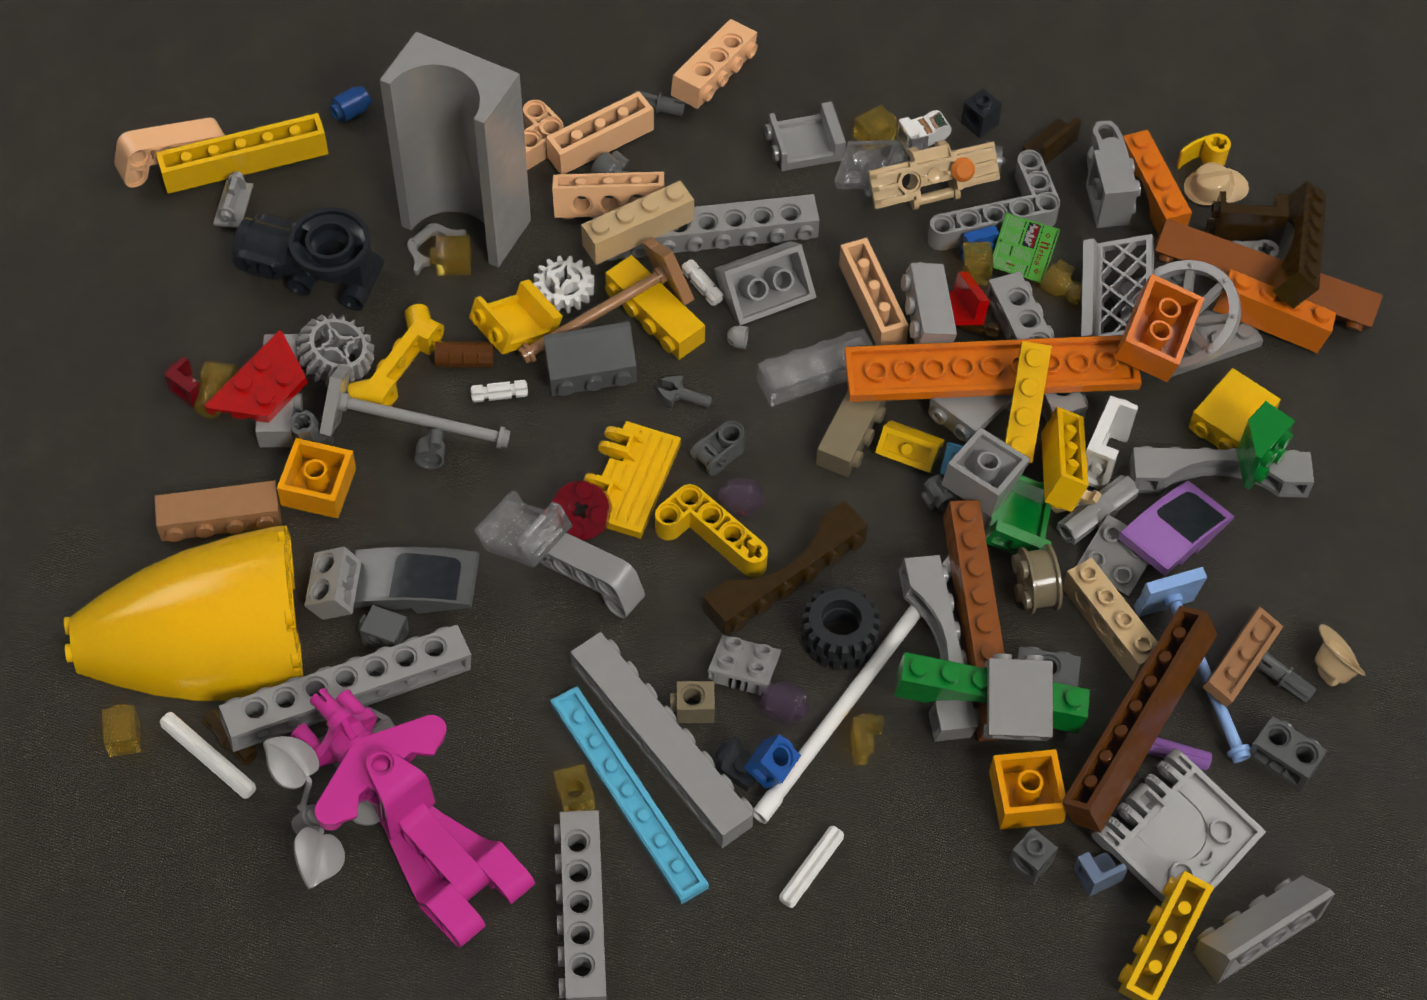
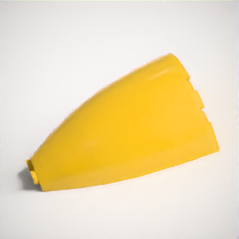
M287 525L241 533L180 551L141 569L106 590L71 617H64L65 633L70 636V644H65L67 662L74 663L77 674L114 686L155 696L194 701H228L235 697L243 698L254 694L261 688H272L284 684L293 677H304L301 643L296 628L293 596L295 578L291 536Z

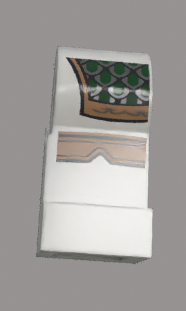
M935 110L929 112L924 117L921 116L910 120L909 116L899 119L896 138L906 152L907 148H911L912 139H923L925 136H929L928 146L935 144L936 141L945 140L950 135L952 129L943 114Z

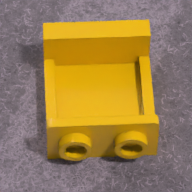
M529 279L520 282L516 295L491 303H487L481 296L476 297L469 315L474 325L482 331L490 343L502 355L522 347L521 344L524 342L531 345L543 338V335H548L557 330L563 317Z
M1232 368L1193 412L1189 428L1198 437L1206 439L1218 447L1219 450L1238 448L1247 421L1265 401L1278 409L1281 399Z

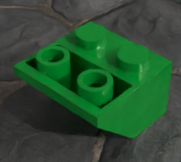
M1267 401L1248 419L1236 451L1243 487L1247 490L1256 482L1261 484L1271 470L1269 467L1273 463L1278 465L1287 454L1285 448L1294 436L1291 430L1295 420Z

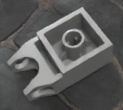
M1111 120L1098 121L1092 132L1093 146L1090 147L1087 153L1088 177L1086 181L1096 227L1129 225L1132 214L1136 212V197H1139L1141 193L1140 182L1135 180L1134 160L1129 158L1123 135L1118 126ZM1102 128L1110 129L1113 132V137L1102 139L1098 130Z

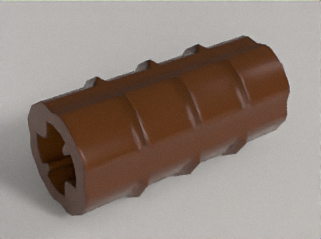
M436 341L435 366L463 367L464 369L466 367L493 368L494 345L490 342Z

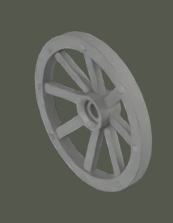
M1182 260L1154 269V275L1162 279L1185 274L1183 288L1193 292L1195 274L1203 275L1216 281L1217 284L1203 296L1205 299L1199 314L1224 291H1226L1229 301V313L1197 317L1190 337L1202 351L1182 358L1175 372H1185L1199 368L1218 357L1232 342L1241 321V301L1233 282L1219 268L1206 262ZM1140 291L1130 300V302H1132L1133 304L1136 303ZM1125 305L1122 308L1120 319L1124 321L1132 313L1133 309ZM1225 324L1220 335L1210 345L1196 330L1197 326Z

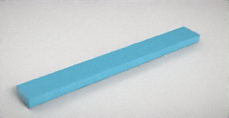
M578 686L550 700L551 707L680 904L709 889L708 882Z

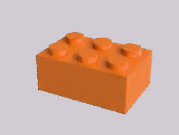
M1151 274L1138 295L1114 358L1168 382L1180 365L1205 298Z

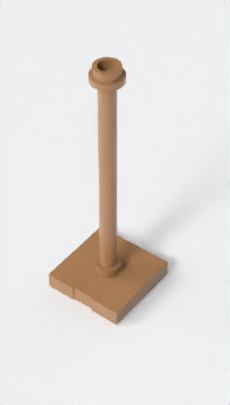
M650 237L643 241L642 244L652 263L654 273L550 334L579 330L659 282L684 305L695 299L673 251ZM543 338L531 345L524 342L521 344L522 347L517 349L526 364L535 362V355L544 351Z

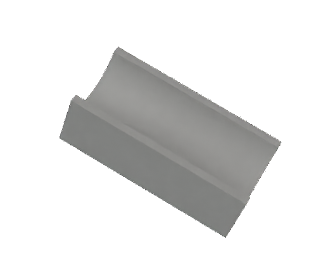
M415 32L380 79L401 225L406 229L412 230L423 219L442 212H462L472 215L485 224L488 263L499 268L531 221L520 74Z

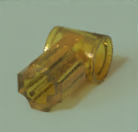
M205 361L201 373L202 385L194 406L197 413L211 419L220 416L221 412L217 411L215 415L208 414L204 405L237 373L236 365Z

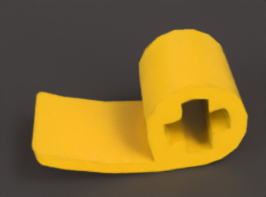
M1220 133L1199 138L1181 150L1176 167L1180 169L1183 165L1200 157L1203 164L1215 162L1224 166L1231 147V141L1227 136Z

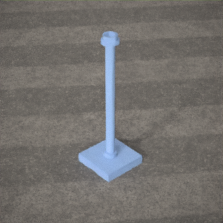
M1203 567L1146 583L1140 597L1133 606L1137 616L1141 617L1168 608L1171 609L1174 616L1180 605L1183 606L1182 604L1194 601L1206 581L1207 575ZM1205 657L1197 669L1203 685L1212 673ZM1207 692L1231 748L1227 752L1228 757L1232 758L1233 763H1239L1250 758L1251 754L1249 751L1251 748L1249 744H1242L1227 707Z

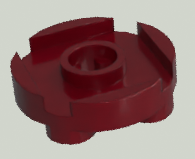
M572 481L565 484L556 493L550 505L552 519L557 529L580 540L593 539L602 534L609 524L610 513H612V503L607 492L601 486L589 481ZM578 503L581 505L587 504L589 507L585 511L587 517L584 519L581 515H575Z

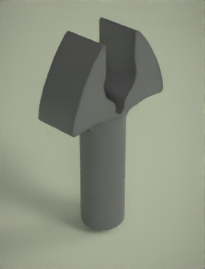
M670 376L661 379V386L672 388V391L657 388L659 398L671 408H673L674 402L680 399L707 408L712 403L710 396L685 389L683 387V376Z

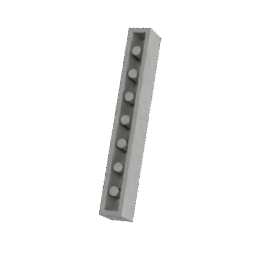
M599 632L570 652L571 666L721 848H724L753 827L754 810L749 801L744 797L740 799L734 792V785L725 774H719L714 768L715 763L706 751L701 752L698 749L691 732L687 728L682 729L677 724L676 716L667 705L662 706L657 700L658 696L654 688L649 683L644 684L641 681L634 664L631 661L626 662L621 657V652L612 639L607 640Z

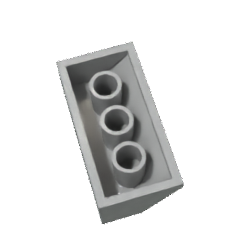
M1303 875L1294 881L1288 878L1281 882L1274 889L1275 893L1269 897L1263 894L1249 904L1250 909L1242 914L1239 910L1230 914L1223 921V926L1216 930L1210 927L1203 931L1197 937L1198 943L1193 953L1218 984L1319 920L1334 897V892L1330 888Z

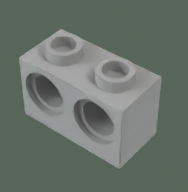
M344 546L314 553L304 606L322 620L352 614L362 561Z

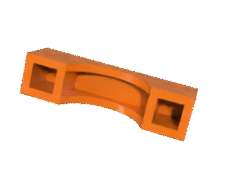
M1144 130L1124 135L1123 138L1129 158L1134 160V175L1140 179L1145 188L1149 202L1150 220L1158 235L1166 219L1188 226L1192 211L1149 131Z

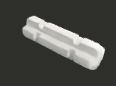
M692 259L683 263L682 273L688 279L691 278L690 282L703 296H707L705 299L710 305L715 306L721 303L723 293L718 287H713L715 284L702 269H698L699 265Z
M525 380L514 381V384H510V381L487 384V387H483V385H473L471 387V397L475 403L484 402V399L488 398L489 401L511 399L514 395H516V398L528 396V387Z

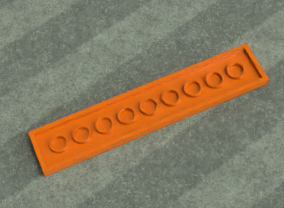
M1123 335L845 347L844 349L849 402L1013 395L1022 341L1052 346L1044 394L1138 390L1142 382L1139 369L1114 358Z

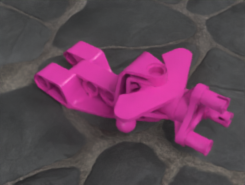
M326 688L320 689L319 693L321 696L319 697L315 693L311 697L310 703L327 720L328 731L324 740L321 742L306 723L298 726L290 735V737L300 739L312 747L318 757L319 767L337 762L340 764L316 804L315 817L319 825L325 830H336L342 823L357 818L359 803L367 800L373 804L418 907L454 945L461 948L486 926L481 916L468 903L472 897L488 885L492 890L495 888L511 905L535 885L533 877L502 842L488 840L479 836L433 807L436 801L428 777L410 763L417 755H435L438 748L444 742L447 732L446 724L442 718L436 715H427L373 734L372 730L378 718L377 715L370 708H365L352 694L350 689L340 693L336 700L328 693Z

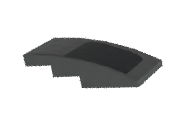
M384 547L355 551V556L362 562L353 608L370 607L372 605H379L381 608L389 611L412 608L416 614L472 608L480 556L476 551L429 547Z

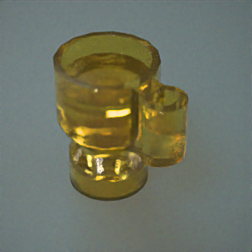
M1059 259L1057 264H1053L1048 269L1039 287L1055 297L1065 296L1066 301L1073 305H1076L1082 297V283L1071 280L1075 267Z

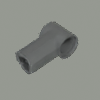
M307 410L300 413L295 412L290 419L294 441L295 438L332 446L333 436L319 434L321 425L314 414Z

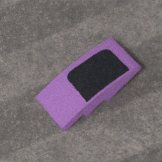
M1188 480L1170 491L1121 531L1118 539L1166 576L1176 565H1182L1194 552L1197 554L1233 520L1234 516Z

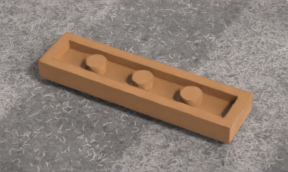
M1259 607L1250 616L1202 687L1225 707L1229 706L1284 626L1263 608Z

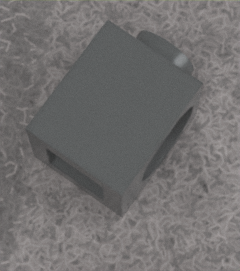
M372 605L368 615L364 614L362 616L358 631L361 634L363 645L378 650L385 646L392 647L404 643L409 633L406 616Z
M1032 828L1012 850L1008 866L1034 885L1052 865L1058 847Z

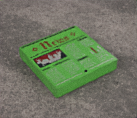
M1006 213L989 267L1011 274L1021 272L1024 278L1043 283L1060 229Z

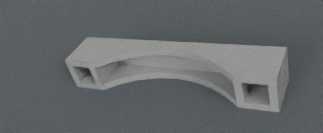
M1151 446L1133 448L1129 461L1130 478L1135 482L1139 493L1161 494L1177 483L1200 476L1220 475L1242 479L1236 452L1237 448L1214 450L1206 447L1182 449L1181 447L1153 448ZM1287 451V454L1278 465L1273 463L1269 467L1271 470L1261 484L1255 483L1278 497L1308 498L1314 484L1311 452Z
M940 555L904 558L898 570L904 599L916 608L929 625L938 645L940 659L967 664L966 653L964 650H961L959 644L961 636L960 625L957 621H954L953 617L954 598L947 590L948 571L945 565L942 566ZM934 701L928 712L935 742L971 738L980 723L979 711L973 707L972 701Z

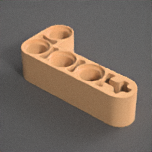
M530 100L523 107L527 170L547 159L546 136L564 128L562 120L540 100Z
M203 118L131 130L123 133L117 140L114 165L126 186L134 188L145 183L151 165L159 164L156 152L225 136L214 118Z

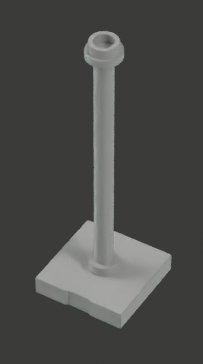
M339 365L330 376L319 434L331 436L341 423L343 411L346 412L347 409L496 442V448L499 449L501 447L507 448L511 431L505 430L506 427L501 426L500 431L351 398L350 394L346 393L351 367Z

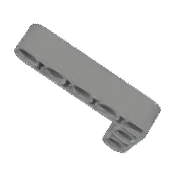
M1025 150L1018 155L1014 177L1022 197L935 215L931 218L927 239L929 246L938 251L957 248L962 245L964 233L994 225L1000 234L1006 213L1053 227L1057 221L1060 199L1041 155L1033 150Z

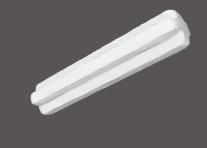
M830 826L780 893L779 900L784 905L793 908L842 842L844 833L840 829Z

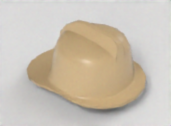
M1215 162L1201 165L1196 172L1186 178L1184 183V193L1187 198L1193 203L1202 206H1210L1213 201H1217L1220 191H1226L1227 203L1241 201L1249 191L1248 182L1238 171L1226 168Z
M1321 624L1318 629L1324 642L1315 656V663L1323 680L1333 687L1339 683H1347L1357 674L1365 676V672L1359 666L1354 653L1344 639L1330 627Z

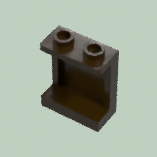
M1220 191L1217 201L1212 202V218L1207 219L1206 233L1231 242L1271 240L1279 247L1289 219L1288 194H1276L1273 206L1271 207L1229 204L1226 201V191Z

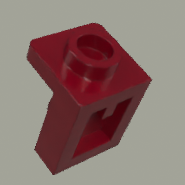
M183 356L178 362L169 366L164 376L168 390L195 408L202 401L199 392L200 386L192 377L193 372L189 359Z

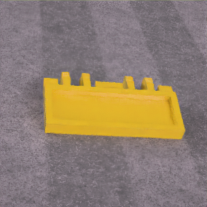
M626 421L623 429L608 426L605 430V436L617 443L600 441L598 446L600 453L612 457L609 459L603 475L588 473L583 481H589L601 486L609 495L612 503V513H610L607 529L641 539L680 448L681 438Z

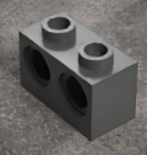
M1272 716L1253 742L1249 752L1252 760L1302 791L1321 764L1328 750L1324 749L1315 739L1306 737L1296 731L1287 721L1279 720ZM1269 739H1274L1281 745H1275ZM1297 757H1303L1308 763L1299 761Z

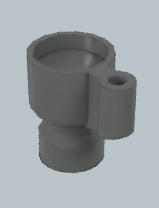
M617 150L612 154L604 152L593 163L591 174L629 173V171L624 170L627 168L630 160Z
M421 426V438L416 443L415 462L424 469H437L444 464L445 444L442 441L444 431Z

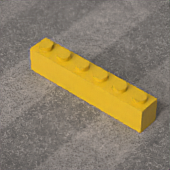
M318 113L156 152L167 194L226 180L235 171L246 175L329 154L325 132Z

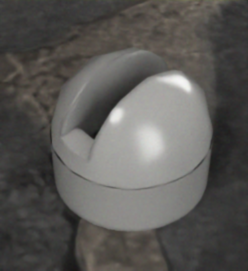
M739 325L730 328L727 332L728 343L735 348L745 349L748 341V327Z

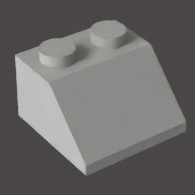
M980 427L948 463L941 485L966 501L979 500L981 511L992 517L1008 498L1027 467L1030 458Z

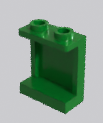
M1023 474L1020 476L1004 503L992 517L988 515L985 527V537L988 545L1016 555L1018 549L1022 547L1027 551L1042 549L1044 544L1051 545V541L1045 539L1051 505L1044 501V483L1023 476Z

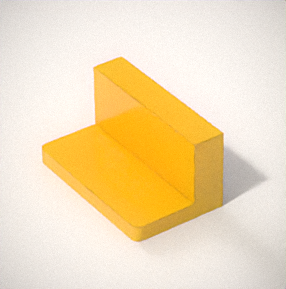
M890 420L883 427L875 453L930 473L938 451L943 446L945 440Z

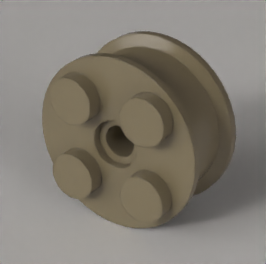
M1044 544L1042 549L1027 551L1024 547L1019 548L1017 554L1011 557L1014 573H1017L1018 584L1014 586L1016 601L1023 603L1028 614H1034L1036 609L1051 607L1055 611L1060 610L1063 598L1062 579L1053 547L1050 544Z

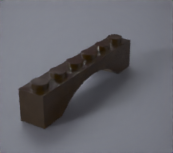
M1308 181L1288 195V222L1294 226L1295 232L1290 249L1282 265L1274 275L1273 292L1293 309L1317 292L1320 287L1326 195L1319 187H1314Z
M843 501L822 515L819 529L813 541L804 553L790 565L760 578L724 581L703 595L702 611L725 636L732 631L737 632L741 630L749 619L757 614L762 615L766 613L774 602L780 598H788L795 591L796 587L804 582L809 583L814 580L819 572L827 566L832 567L836 565L843 555L850 550L856 551L862 547L866 541L868 524L846 501Z

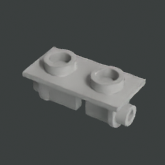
M233 172V174L229 175L228 180H226L213 225L238 228L244 219L253 183H246L241 172Z

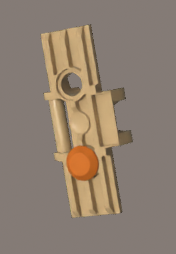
M945 140L935 142V147L928 149L907 148L906 153L910 156L911 161L868 170L875 209L909 201L912 210L919 209L920 205L949 198L954 200L960 199V190L963 188L1000 179L994 141L951 151L949 144ZM906 174H910V182L905 189L902 185V179ZM944 181L949 183V188L921 194L920 189L923 186Z

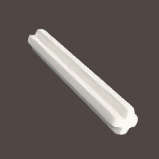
M167 712L160 719L161 727L242 798L248 799L255 793L257 788L252 780L173 712Z

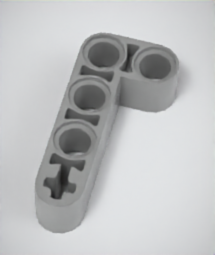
M550 527L530 548L532 556L540 564L601 593L608 609L622 619L626 618L645 597V592L637 572L628 562L555 527Z

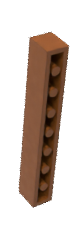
M1169 219L1163 222L1154 246V256L1158 257L1157 261L1160 263L1168 264L1182 260L1206 262L1219 268L1226 275L1232 269L1272 286L1274 285V275L1284 261ZM1321 273L1319 290L1306 300L1336 312L1335 320L1346 323L1345 327L1347 329L1362 332V329L1367 330L1372 327L1383 295Z
M950 501L943 516L963 649L966 653L967 665L984 668V663L989 658H993V654H1005L980 501ZM972 701L973 707L978 709L980 723L976 729L978 742L1003 740L983 739V728L987 724V703Z

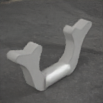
M431 223L426 225L414 237L410 238L407 247L415 263L413 268L414 274L418 275L423 267L430 266L431 264L429 257L419 253L420 245L430 237L439 235L448 241L450 247H453L457 240L466 237V230H452L440 224Z

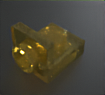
M963 243L964 262L962 272H969L978 285H988L994 265L991 243Z
M867 713L852 718L850 736L854 765L867 764L869 753L874 752L873 735L882 734L884 716H875L874 714Z

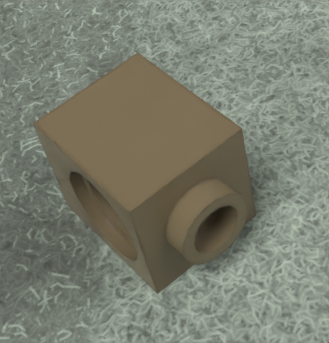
M677 681V693H670V709L673 712H677V723H714V681ZM697 700L699 703L696 705H689L686 703V701Z

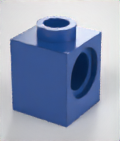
M778 734L760 743L744 766V769L767 789L783 783L801 755L793 748V744L788 739Z

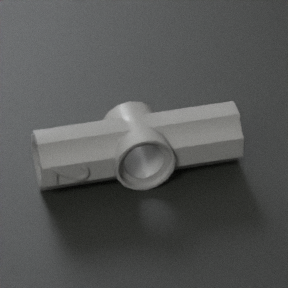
M1120 475L1099 491L1102 495L1096 504L1088 505L1080 502L1077 509L1058 522L1056 528L1060 533V537L1067 544L1072 543L1075 545L1094 529H1099L1107 515L1115 518L1120 509L1138 496L1139 490L1135 482L1129 476Z

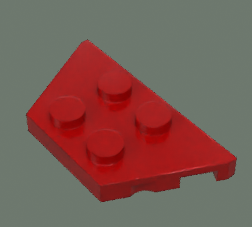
M279 330L204 405L208 414L215 415L216 411L231 413L232 418H251L255 421L269 423L307 384V379L283 332Z

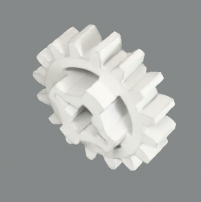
M558 256L557 262L554 263L548 259L547 267L539 265V273L533 276V284L558 311L561 308H565L566 312L570 313L572 306L580 310L581 301L588 304L589 295L594 294V275H591L590 267L583 268L582 260L573 263L572 256H569L567 261H563L562 257Z

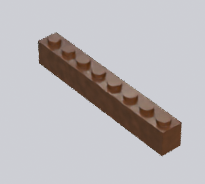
M1179 606L1062 801L1073 824L1102 832L1217 637L1216 630L1207 611Z

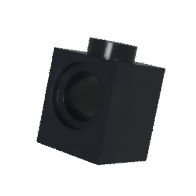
M982 88L964 102L961 124L978 138L983 137L999 125L1002 103Z

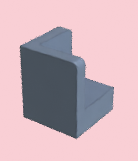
M1087 852L1077 857L1073 868L1089 897L1123 881L1127 872L1125 864L1116 866L1107 852L1094 858Z

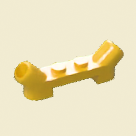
M414 304L406 309L404 317L408 331L402 338L395 341L391 353L386 359H382L379 362L376 372L371 378L348 384L347 392L351 398L386 406L394 404L398 398L396 386L398 379L420 351L430 356L435 350V342L441 341L443 337V324L431 319L427 306Z

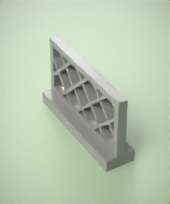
M1152 234L1097 243L1094 238L1083 240L1081 337L1123 335L1131 314L1123 321L1116 316L1117 313L1125 305L1131 309L1134 308L1135 304L1130 302V300L1141 291L1150 275L1154 274V237ZM1146 245V250L1139 258L1131 254L1137 246ZM1118 250L1121 252L1111 263L1105 259L1106 251ZM1128 257L1134 263L1125 272H1122L1117 266ZM1141 266L1146 270V274L1137 282L1130 276ZM1114 271L1120 277L1109 287L1105 284V279ZM1128 281L1133 285V288L1123 297L1116 291ZM1113 295L1120 301L1109 311L1104 307V303ZM1112 319L1120 324L1113 332L1104 333V327Z

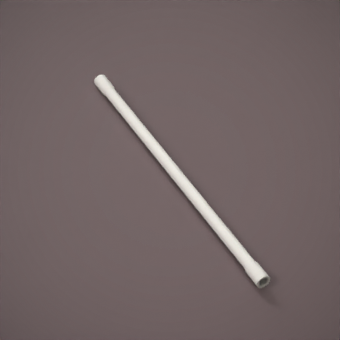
M981 511L985 531L988 515ZM948 555L942 566H946L949 580L952 572ZM912 605L909 606L798 752L801 757L783 783L769 789L754 807L753 817L763 824L769 821L783 802V798L920 619V613Z

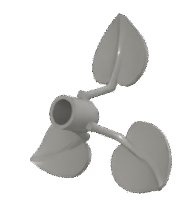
M287 736L270 738L263 742V746L266 752L267 767L274 781L287 789H297L305 783L301 803L297 806L300 812L292 819V829L297 834L294 840L296 864L308 889H312L341 870L345 861V852L338 838L331 834H324V829L321 828L315 817L316 805H307L312 786L310 775L319 769V760L315 751L306 742L297 738ZM366 800L359 803L358 815L353 821L360 825L369 826L380 822L374 805Z

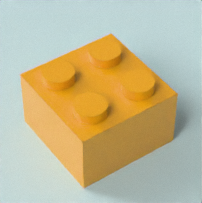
M295 438L277 486L281 506L338 519L356 471L353 451Z
M1056 749L993 756L989 774L1000 830L1061 824L1064 822L1067 811L1062 801L1066 793Z

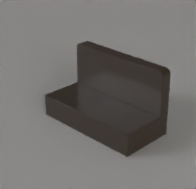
M1076 117L1067 124L1058 118L1022 147V151L1033 150L1038 152L1046 166L1078 140L1082 120Z

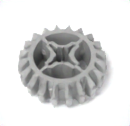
M333 313L328 318L321 314L317 317V320L311 319L301 329L300 336H298L296 341V356L300 358V366L306 367V375L314 374L315 382L320 379L324 380L326 387L329 385L330 376L339 365L351 367L348 384L360 381L363 376L368 374L371 368L370 365H372L374 360V345L370 343L371 335L363 334L364 326L357 328L355 326V319L348 322L345 321L344 315L336 319ZM320 339L322 344L316 348L314 342ZM354 353L356 360L350 363L348 358L350 354Z

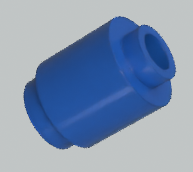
M362 86L352 87L332 98L329 109L336 120L346 123L367 111L368 106L372 102L368 92Z

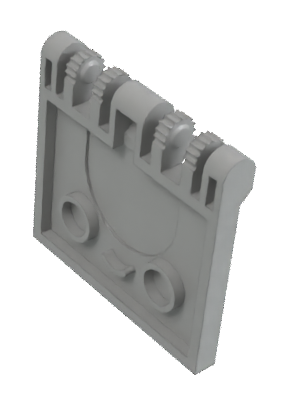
M1175 748L1164 758L1165 761H1161L1156 767L1168 782L1175 785L1170 789L1157 776L1149 774L1144 780L1146 784L1140 783L1126 798V803H1121L1116 810L1129 825L1134 826L1132 831L1130 832L1119 820L1110 816L1101 833L1097 831L1092 833L1096 843L1104 850L1112 853L1122 864L1124 863L1126 868L1162 902L1166 897L1162 894V890L1170 876L1175 878L1184 870L1215 888L1266 833L1254 819L1183 752Z

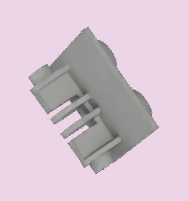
M1107 515L1077 565L1093 558L1115 588L1129 596L1149 563L1118 539L1121 531L1127 525Z
M722 635L708 668V679L713 680L714 684L729 687L732 678L731 688L735 689L737 680H740V691H744L746 682H748L747 692L760 696L762 693L768 694L771 686L770 681L781 650L766 644H757L738 637Z

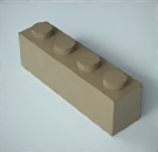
M847 391L817 449L816 465L849 477L853 467L858 469L864 455V452L861 451L864 445L869 446L873 440L875 424H881L885 416L886 408L884 406L886 402H892V400L849 402Z

